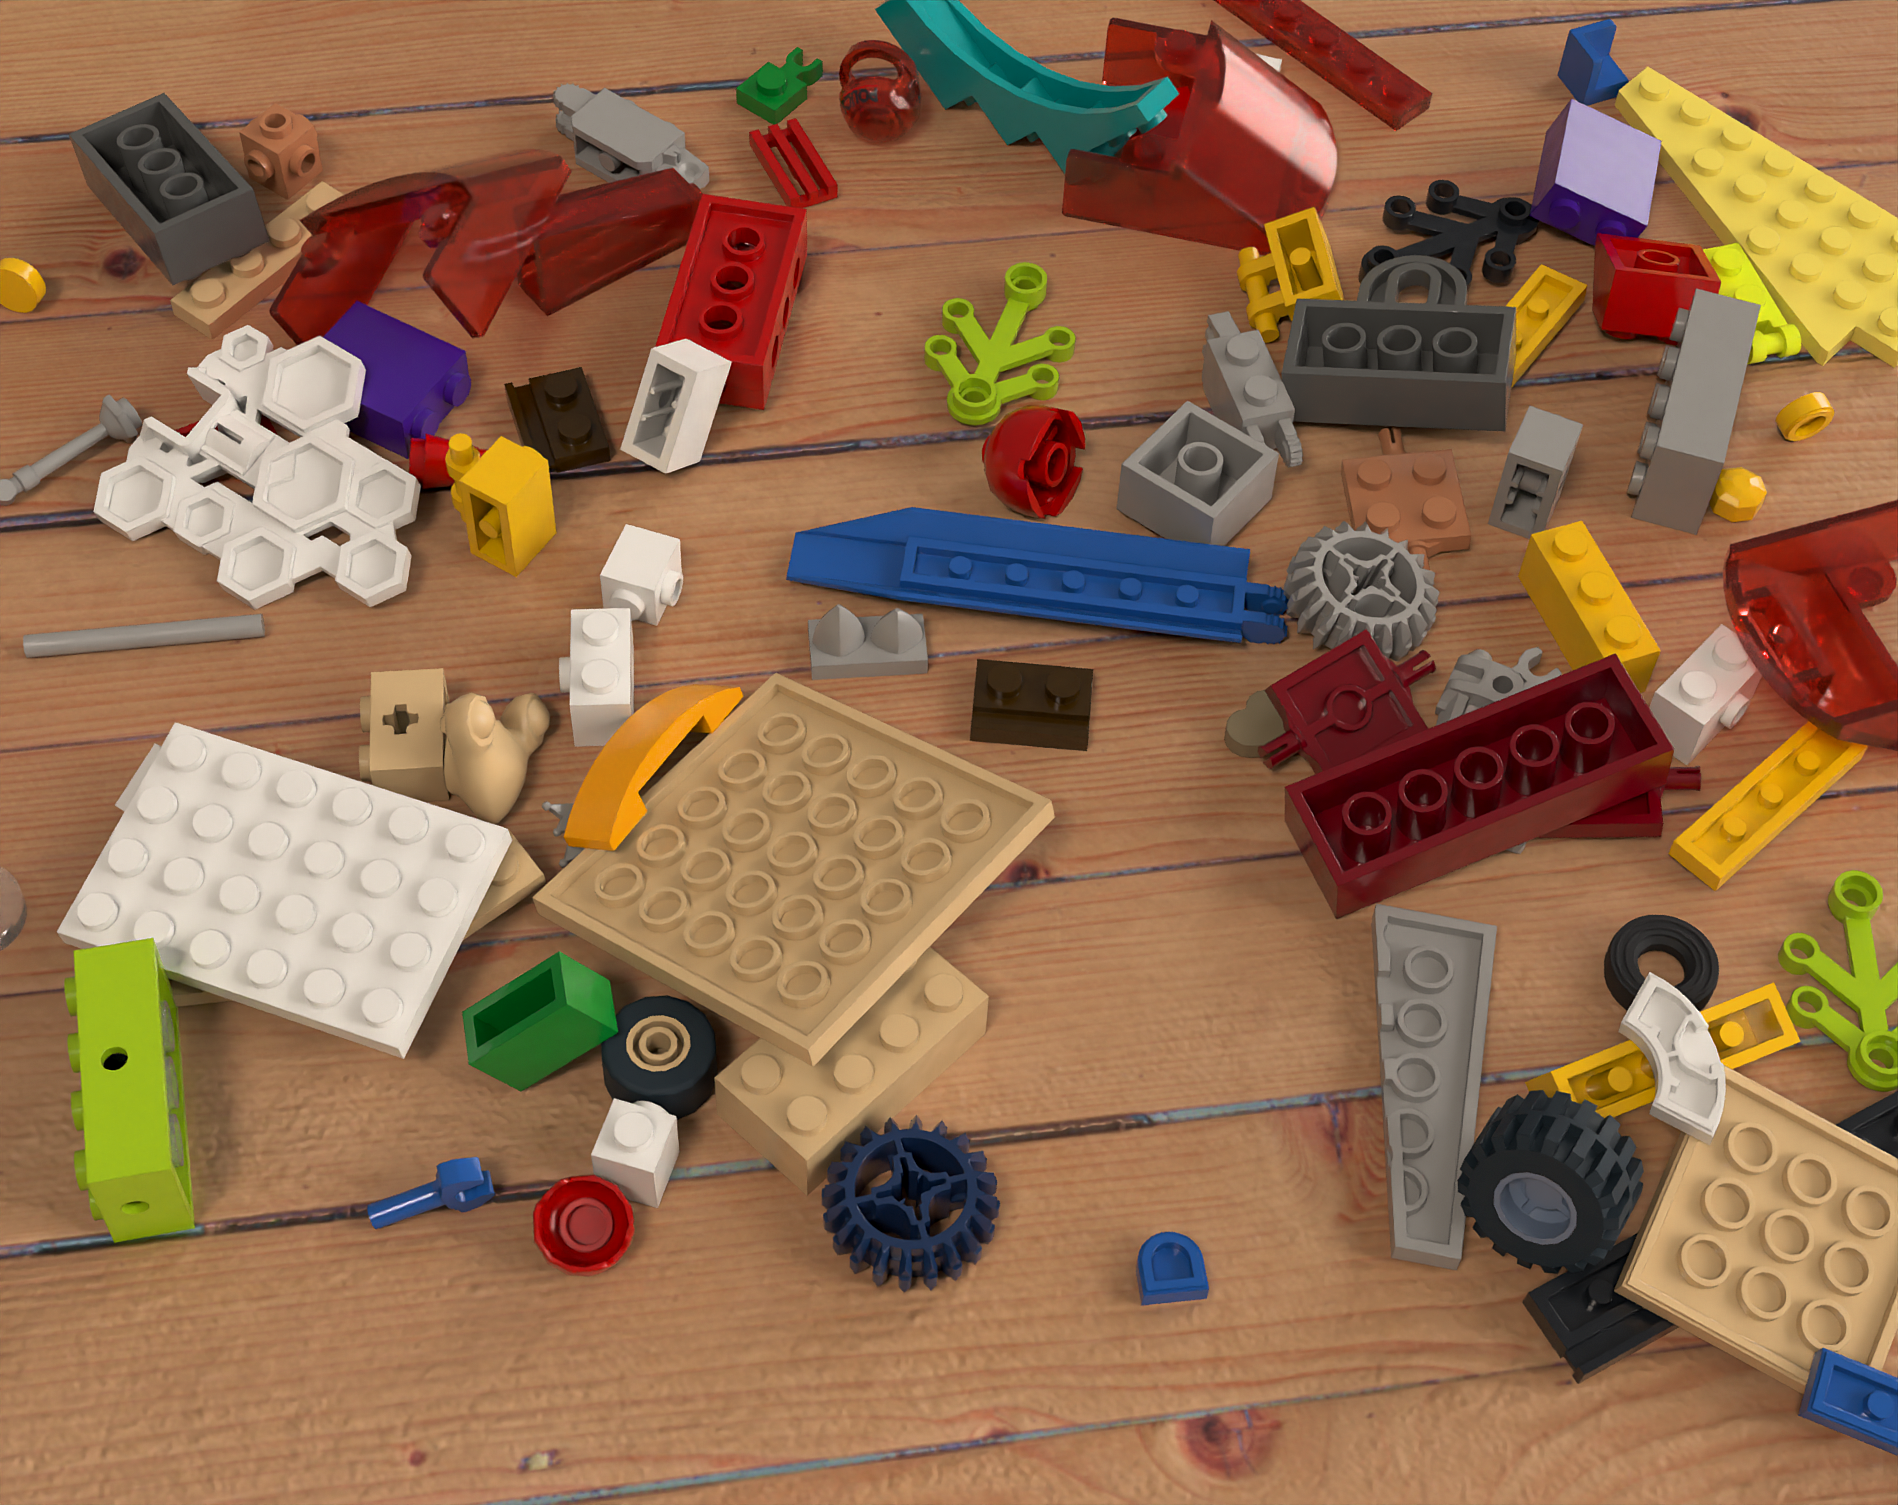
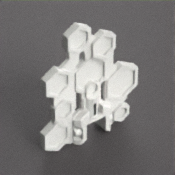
M246 325L224 335L221 349L208 354L198 367H188V377L202 399L210 403L212 407L186 437L152 416L144 419L140 436L129 447L126 462L101 473L93 512L101 522L131 541H135L165 526L170 528L179 540L203 555L209 553L221 560L217 582L224 591L254 610L294 592L295 583L321 571L335 578L341 590L367 606L372 607L406 591L412 555L406 546L397 541L396 529L416 520L421 486L415 476L349 438L350 429L344 423L357 418L359 415L366 369L360 359L320 335L289 350L282 347L273 350V344L268 336L250 325ZM262 414L300 438L289 443L261 426ZM229 473L255 489L253 501L251 503L219 482L206 487L198 483H205ZM335 526L348 534L350 541L339 546L323 535L314 540H310L307 537Z

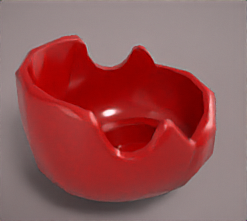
M594 1174L560 1179L541 1197L533 1211V1235L536 1247L547 1264L568 1276L589 1277L605 1272L617 1264L631 1245L635 1232L632 1205L619 1186Z

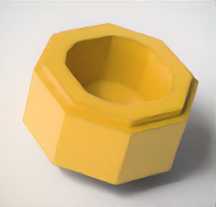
M1743 467L1722 469L1709 503L1713 513L1730 522L1752 520L1762 507L1767 491L1761 477Z

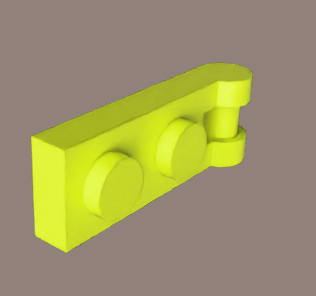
M1739 242L1703 249L1721 280L1720 295L1761 305L1747 365L1763 362L1767 355L1776 354L1780 358L1797 355L1801 349V336L1798 328L1794 324H1787Z

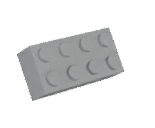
M1696 289L1689 310L1678 308L1669 340L1677 341L1676 347L1665 346L1657 376L1666 379L1665 385L1655 384L1647 414L1650 415L1649 417L1655 418L1656 421L1655 423L1646 421L1637 453L1640 454L1639 457L1646 459L1645 463L1636 461L1627 489V493L1637 496L1631 518L1697 535L1725 462L1761 305Z

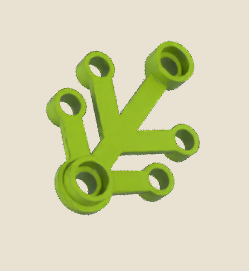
M1022 262L1011 266L1006 271L1004 296L1008 302L990 340L974 317L972 303L963 298H953L944 303L942 307L943 328L952 334H959L978 363L975 374H969L956 356V342L948 336L935 335L930 337L925 343L924 362L931 370L942 372L951 386V390L947 395V409L957 421L967 425H983L991 422L998 416L1001 404L1027 395L1036 400H1049L1057 394L1059 373L1055 367L1044 363L1033 365L1029 368L1027 374L996 383L1000 372L1044 357L1052 362H1066L1074 355L1075 334L1072 330L1063 326L1051 327L1046 330L1044 335L1013 345L1027 312L1036 309L1046 297L1047 274L1040 266ZM953 315H962L964 317L957 318ZM1053 343H1062V344H1065V345H1063V346H1057V345H1054ZM935 352H945L947 354L938 355ZM1038 380H1045V381H1047V382H1049V383L1042 384V383H1038V382H1036V381H1038Z
M1851 870L1837 877L1828 894V906L1831 913L1844 926L1851 974L1820 950L1818 942L1805 933H1793L1786 937L1778 952V961L1781 967L1791 974L1804 975L1809 973L1858 1013L1860 1029L1828 1006L1829 1002L1826 995L1813 986H1801L1795 989L1786 1005V1010L1794 1025L1804 1029L1817 1027L1848 1052V1068L1859 1083L1875 1091L1888 1092L1898 1089V1026L1893 1031L1888 1030L1885 1012L1898 999V962L1880 979L1870 920L1874 917L1883 900V890L1879 882L1870 874ZM1847 900L1855 902L1858 906L1849 903ZM1790 949L1801 950L1808 958H1798L1794 956ZM1798 1002L1809 1003L1815 1008L1816 1012L1811 1013L1803 1010ZM1871 1059L1881 1061L1886 1068L1876 1065Z

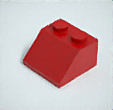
M1597 233L1592 311L1601 330L1621 339H1633L1636 337V334L1656 336L1662 342L1677 345V341L1669 340L1678 308L1689 310L1696 289L1719 294L1721 280L1701 246Z

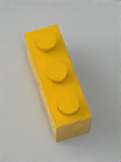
M1583 521L1531 534L1518 577L1571 669H1578L1616 653L1639 692H1645L1661 650Z

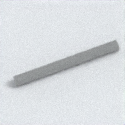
M263 614L28 634L23 637V646L26 658L265 637Z

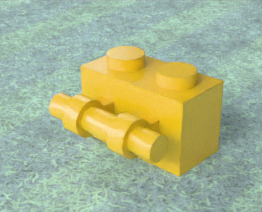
M1315 207L1264 224L1271 250L1270 254L1260 257L1258 250L1254 247L1244 248L1238 253L1240 267L1237 270V277L1240 288L1246 291L1249 304L1246 307L1249 325L1259 330L1264 343L1272 342L1278 338L1277 322L1280 317L1289 315L1291 321L1293 320L1297 299L1345 300L1331 247ZM1278 278L1281 290L1269 294L1267 286L1271 280Z
M455 434L449 440V450L446 453L445 461L449 476L455 480L451 487L452 503L454 508L460 512L462 521L466 523L470 553L517 578L557 533L548 460L543 458L535 449L529 446H520L502 436L480 458L478 450L472 445V440L467 434Z

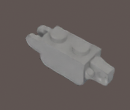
M574 83L561 84L560 87H557V90H554V104L556 108H559V114H556L555 118L556 128H558L561 134H566L567 138L574 141L576 164L638 200L655 199L665 189L691 199L701 188L709 183V166L685 149V132L678 129L674 124L656 117L638 107L633 101L624 99L606 88L602 89L597 95L584 88H579V85L575 86Z
M1229 311L1208 315L1207 323L1209 326L1205 332L1207 343L1203 345L1202 350L1204 356L1202 382L1204 393L1215 417L1271 449L1277 448L1281 458H1283V462H1285V466H1288V468L1302 465L1303 449L1293 425L1295 408L1259 330L1241 333Z

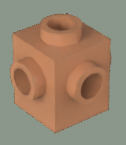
M274 103L257 118L251 120L239 132L244 152V164L248 170L249 178L287 200L323 171L315 126L303 115L294 114Z

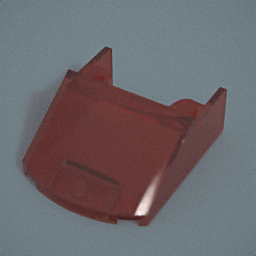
M1119 18L1110 19L1107 27L1102 77L1104 85H1142L1168 76L1175 88L1188 86L1191 94L1178 139L1151 133L1134 136L1125 144L1121 158L1070 149L1066 159L1062 214L1064 216L1238 251L1247 247H1254L1258 250L1259 255L1263 256L1271 253L1264 226L1265 223L1312 207L1316 208L1320 221L1322 220L1332 194L1337 167V148L1328 115L1318 101L1212 20L1208 34L1203 35L1186 30L1166 28Z
M518 149L388 178L347 193L300 220L312 236L302 245V255L271 305L269 313L296 345H300L319 335L324 337L356 301L368 305L415 220L421 219L422 224L418 232L419 238L427 247L437 248L423 272V279L472 338L483 337L572 171L562 157L554 152L541 149Z
M1898 500L1730 544L1724 558L1723 589L1727 609L1742 646L1764 679L1802 717L1835 739L1898 751V666L1861 610L1887 601L1896 588L1897 577L1889 562L1898 559Z

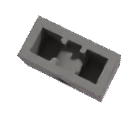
M1529 405L1508 452L1489 517V525L1530 539L1531 534L1547 529L1561 496L1583 424Z

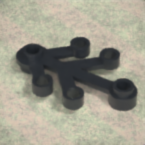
M1436 180L1430 184L1426 198L1427 208L1439 215L1455 213L1476 219L1477 221L1467 224L1416 211V205L1410 198L1400 195L1392 196L1385 202L1382 216L1383 223L1392 230L1402 231L1407 229L1433 237L1398 250L1384 245L1372 248L1362 258L1358 279L1361 284L1363 278L1374 267L1397 257L1421 255L1438 258L1453 252L1450 264L1456 267L1463 275L1468 294L1472 281L1470 267L1477 244L1493 237L1496 240L1495 247L1488 250L1485 254L1482 274L1491 282L1504 283L1512 278L1516 257L1513 253L1515 246L1524 243L1535 233L1539 220L1530 216L1532 205L1523 199L1507 197L1490 203L1459 195V188L1451 181Z

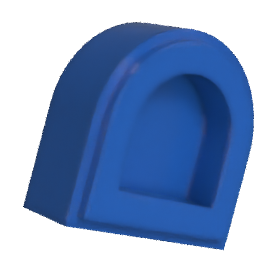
M1161 1232L1144 1242L1139 1251L1136 1264V1277L1141 1306L1207 1299L1209 1286L1201 1250L1193 1240L1180 1233Z

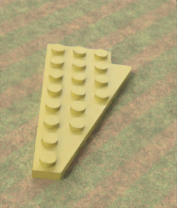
M1646 67L1618 91L1614 106L1631 127L1662 141L1658 162L1724 245L1739 242L1787 324H1794L1798 328L1802 345L1818 364L1824 366L1851 340L1893 368L1898 365L1897 217L1650 67Z

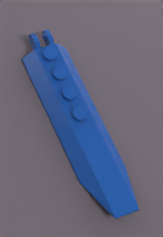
M916 507L796 532L786 580L897 600L1241 643L1243 636L1251 643L1261 644L1265 642L1267 645L1269 643L1275 645V643H1280L1284 637H1287L1288 626H1286L1284 618L1279 617V614L1283 615L1286 609H1288L1287 603L1289 600L1284 595L1282 587H1270L1267 584L1247 582L1250 549Z

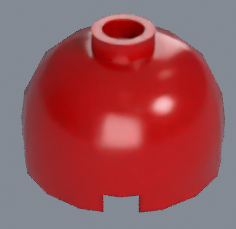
M1027 405L1006 414L993 429L991 435L986 438L982 448V461L990 491L1008 509L1020 514L1046 519L1044 515L1056 517L1071 502L1080 483L1083 471L1082 467L1074 466L1076 448L1085 450V435L1082 423L1073 411L1044 405Z

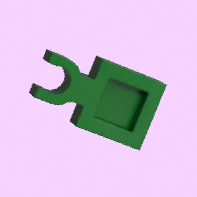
M796 47L787 55L786 64L781 68L767 62L736 88V102L773 125L778 124L807 100V86L813 85L823 77V61L817 58L812 64L802 66L803 50Z

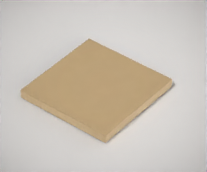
M1724 1065L1725 1101L1715 1135L1710 1145L1681 1131L1614 1291L1803 1395L1814 1353L1822 1348L1882 1371L1898 1328V1159Z

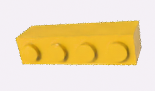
M1774 982L1700 1012L1709 1025L1708 1032L1717 1048L1721 1063L1730 1069L1737 1068L1801 1042ZM1631 1040L1525 1082L1528 1091L1543 1090L1548 1098H1553L1556 1091L1571 1094V1100L1582 1104L1584 1099L1597 1105L1595 1112L1604 1118L1609 1115L1614 1118L1651 1103L1655 1099V1078L1651 1065L1641 1049Z

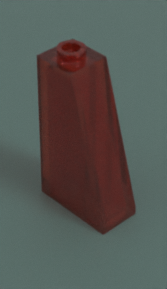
M669 168L518 204L509 209L518 285L545 315L549 316L687 245L703 193L696 184L688 183L674 168Z

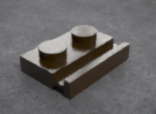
M582 367L529 378V384L514 387L512 382L504 384L506 399L521 446H529L538 451L543 458L548 460L549 469L555 468L556 473L610 461L609 445Z
M977 659L970 741L1087 751L1093 669Z

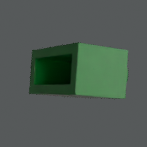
M560 951L462 1011L468 1064L520 1092L618 1033L610 980Z

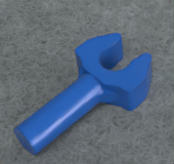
M478 1157L452 1159L440 1163L436 1166L435 1181L368 1204L367 1211L372 1226L375 1229H379L443 1205L462 1213L478 1208L495 1196L490 1171H482Z

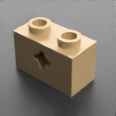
M443 668L371 672V696L360 698L362 731L370 732V745L359 746V770L362 782L371 781L373 786L423 802L449 800V791L446 788L444 776L447 735L440 730V719L446 711L445 706L450 703Z

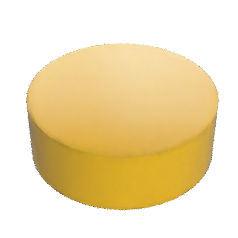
M16 258L0 260V304L19 313L32 311L46 293V285L42 276L32 265Z
M1815 392L1801 396L1786 405L1778 413L1775 422L1786 440L1800 441L1814 436L1827 427L1832 421L1835 412L1825 394Z

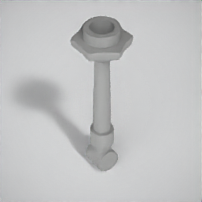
M110 394L104 397L99 414L100 424L46 455L31 466L27 464L12 473L13 477L9 480L0 479V505L8 506L12 504L17 494L22 491L27 492L40 484L41 479L108 435L114 439L124 440L129 444L134 443L138 435L136 429L143 424L131 403L124 397L118 401H115Z

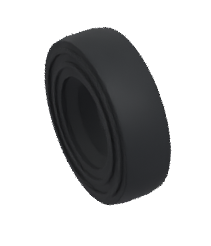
M1646 915L1626 923L1612 938L1604 959V978L1614 999L1628 1011L1645 981L1638 967V958L1649 951H1663L1674 956L1681 963L1684 970V980L1673 987L1679 990L1698 1011H1701L1709 1002L1719 977L1717 954L1707 937L1690 923L1667 915Z

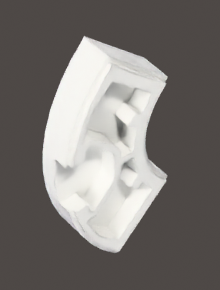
M1649 972L1624 1016L1618 1032L1629 1038L1641 1049L1653 1070L1655 1099L1649 1114L1710 1145L1724 1108L1726 1093L1724 1064L1720 1061L1717 1048L1708 1032L1709 1025L1701 1013L1679 990L1662 978Z

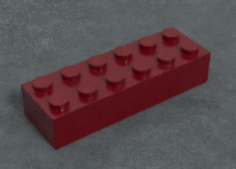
M1615 653L1285 786V823L1335 918L1338 919L1666 785L1674 747Z

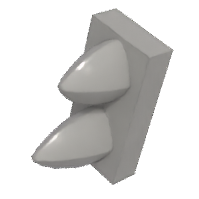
M838 604L821 619L808 620L812 680L927 674L928 655L923 614H908L896 608L884 616L856 617L847 608Z

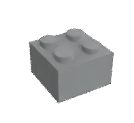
M1187 401L1121 464L1117 510L1165 539L1225 546L1271 500L1279 453Z

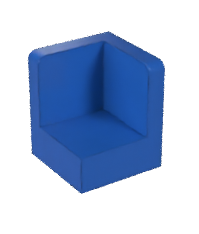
M1611 19L1569 30L1558 77L1574 98L1586 106L1616 98L1618 91L1629 82V79L1609 55L1617 28Z

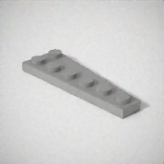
M1376 904L1371 927L1391 1258L1457 1271L1462 1257L1466 1219L1460 1204L1465 1196L1458 1192L1457 1180L1462 1174L1460 1167L1474 1144L1497 926Z

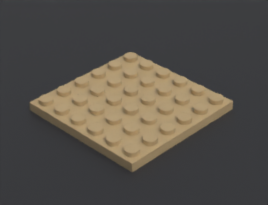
M775 673L732 712L713 734L710 733L641 796L647 812L614 851L585 848L537 892L532 899L538 914L805 1063L814 1066L1033 841L1055 816L1050 799Z

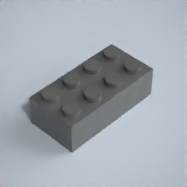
M165 93L68 134L87 186L172 285L184 280L194 279L204 271L232 258L242 257L252 249L270 241L253 188Z

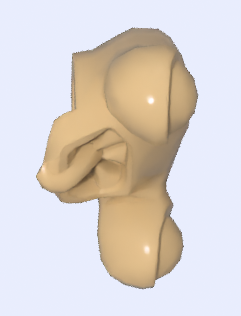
M473 693L462 695L445 706L446 711L440 719V730L447 735L444 758L446 788L450 794L460 797L477 818L482 821L497 824L510 812L525 782L528 759L542 744L544 733L550 724V713L535 693L515 697L506 706L500 721L495 720L493 710L487 703L486 697Z

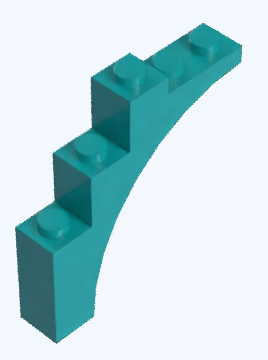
M885 0L875 8V11L945 110L964 100L967 106L977 102L1007 145L1025 136L1029 142L1040 138L1070 182L1088 173L1095 179L1110 170L1118 162L1114 154L1130 141L1129 137L1136 132V128L1143 134L1157 126L1167 117L1163 108L1179 95L1168 76L1142 85L1106 86L1079 81L1052 71L1008 45L986 28L959 0Z

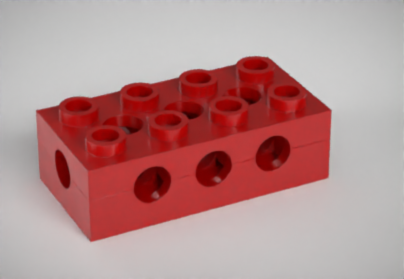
M702 194L655 347L688 339L731 361L730 370L720 397V404L759 410L765 409L807 257V209ZM730 281H737L745 286L738 288L731 284ZM719 320L728 321L734 325L728 327L723 325Z

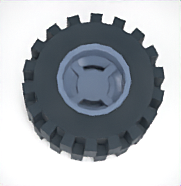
M1543 1090L1529 1091L1525 1099L1517 1094L1507 1099L1502 1108L1498 1107L1468 1152L1460 1167L1462 1174L1457 1180L1458 1192L1465 1196L1460 1204L1465 1216L1475 1218L1476 1222L1472 1227L1480 1238L1488 1237L1494 1242L1492 1249L1503 1257L1506 1253H1509L1518 1258V1265L1531 1269L1533 1264L1540 1265L1544 1273L1558 1274L1562 1266L1570 1273L1584 1271L1587 1263L1595 1266L1605 1258L1608 1250H1612L1641 1195L1643 1183L1639 1180L1644 1170L1642 1160L1632 1157L1637 1148L1630 1136H1621L1618 1133L1621 1124L1611 1115L1604 1118L1596 1113L1597 1105L1584 1099L1582 1104L1573 1102L1571 1094L1556 1091L1553 1098H1548Z

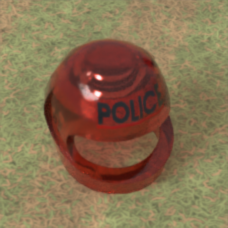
M864 40L851 46L843 58L839 69V79L842 86L839 93V102L843 118L852 132L866 141L878 143L896 141L913 128L920 116L922 92L917 67L905 51L886 41ZM878 58L892 63L896 67L898 74L896 79L880 76H866L856 79L852 74L851 68L862 59Z

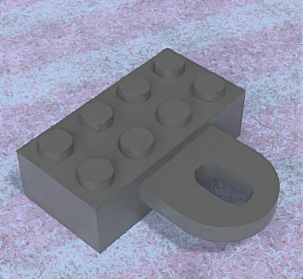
M1421 255L1397 257L1374 267L1363 278L1359 287L1357 301L1297 299L1281 373L1282 382L1295 408L1293 421L1505 432L1516 359V307L1467 305V285L1461 272L1444 260ZM1409 286H1422L1429 290L1426 303H1400L1398 298L1400 292Z

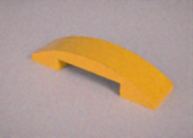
M701 684L681 686L655 697L630 716L603 747L580 787L564 833V839L568 846L614 851L647 812L638 793L689 732L713 734L744 697L740 687Z

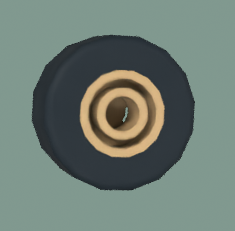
M671 996L644 997L625 1005L616 1014L618 1033L601 1043L604 1083L612 1100L615 1098L632 1104L636 1101L652 1102L664 1108L669 1114L675 1115L677 1120L695 1113L710 1098L715 1086L714 1078L718 1075L715 1032L706 1015L690 1002Z

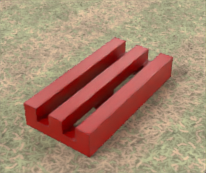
M796 118L787 120V128L782 130L778 124L768 126V134L762 135L759 129L749 132L750 147L786 206L805 208L838 197V184ZM790 142H791L792 145L794 146L795 150L797 151V153L799 154L800 158H801L802 161L804 162L805 166H806L807 169L809 170V172H810V174L812 175L813 179H814L815 182L817 183L818 187L820 188L819 190H818V188L816 187V185H815V183L813 182V180L811 179V177H810V175L808 174V172L806 171V169H805V167L803 166L802 162H801L800 159L798 158L797 154H796L795 151L793 150L792 146L790 145ZM777 147L788 165V170L793 178L797 180L805 194L799 196L770 148Z

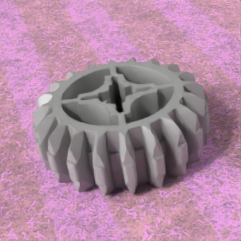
M1343 521L1335 530L1324 526L1320 532L1316 533L1315 537L1308 536L1307 540L1300 545L1296 556L1292 557L1287 568L1288 574L1283 594L1289 600L1286 615L1299 619L1297 622L1298 634L1311 633L1314 636L1313 649L1323 645L1333 649L1367 629L1382 654L1399 662L1402 657L1407 655L1409 650L1414 651L1416 646H1420L1427 632L1432 627L1436 619L1435 613L1437 609L1435 607L1438 604L1440 591L1433 587L1435 572L1422 569L1425 554H1410L1408 552V539L1397 543L1389 538L1388 528L1379 534L1373 533L1365 521L1354 531L1348 523Z

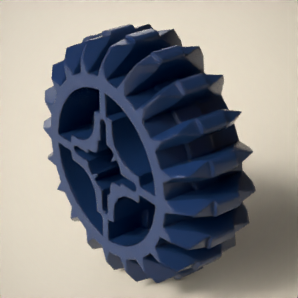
M917 1115L911 1120L909 1129L899 1130L898 1124L889 1117L884 1124L883 1135H878L865 1126L864 1130L860 1133L861 1146L845 1141L844 1146L840 1150V1160L842 1162H831L827 1170V1181L830 1184L825 1185L821 1194V1204L827 1209L823 1214V1226L827 1233L835 1234L833 1236V1249L837 1256L851 1253L850 1268L854 1274L872 1266V1280L877 1287L883 1284L889 1275L898 1276L899 1288L904 1293L910 1288L912 1277H922L923 1283L931 1291L937 1285L938 1271H942L956 1281L962 1274L961 1261L976 1265L982 1253V1246L980 1244H989L994 1237L995 1225L992 1221L998 1218L1000 1201L997 1200L996 1196H993L997 1191L996 1176L992 1172H984L987 1166V1158L984 1155V1151L968 1153L970 1140L967 1138L966 1132L952 1140L946 1139L947 1126H945L943 1120L933 1128L932 1132L922 1130L923 1124ZM922 1169L931 1171V1172H933V1173H929V1172L923 1171ZM891 1170V1178L885 1184L871 1188V1194L860 1196L864 1188L873 1179ZM903 1186L908 1200H915L916 1208L919 1206L918 1220L916 1219L913 1206H906L905 1198L902 1200ZM963 1209L960 1216L949 1228L930 1237V1227L935 1222L949 1218L950 1211ZM884 1233H893L900 1236L902 1239L894 1238Z

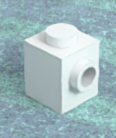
M626 524L600 574L603 609L630 608L631 621L639 620L657 626L666 606L673 607L677 603L682 590L683 574L680 539Z
M614 1098L591 1153L594 1175L618 1185L628 1200L658 1208L680 1152L676 1116L669 1114L664 1108L652 1102L636 1101L632 1104Z

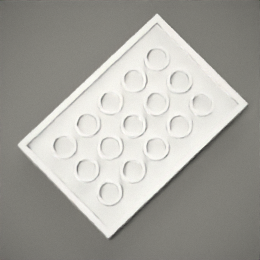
M175 722L58 928L57 934L64 943L81 949L154 938L168 979L404 1059L512 842V838L507 828Z

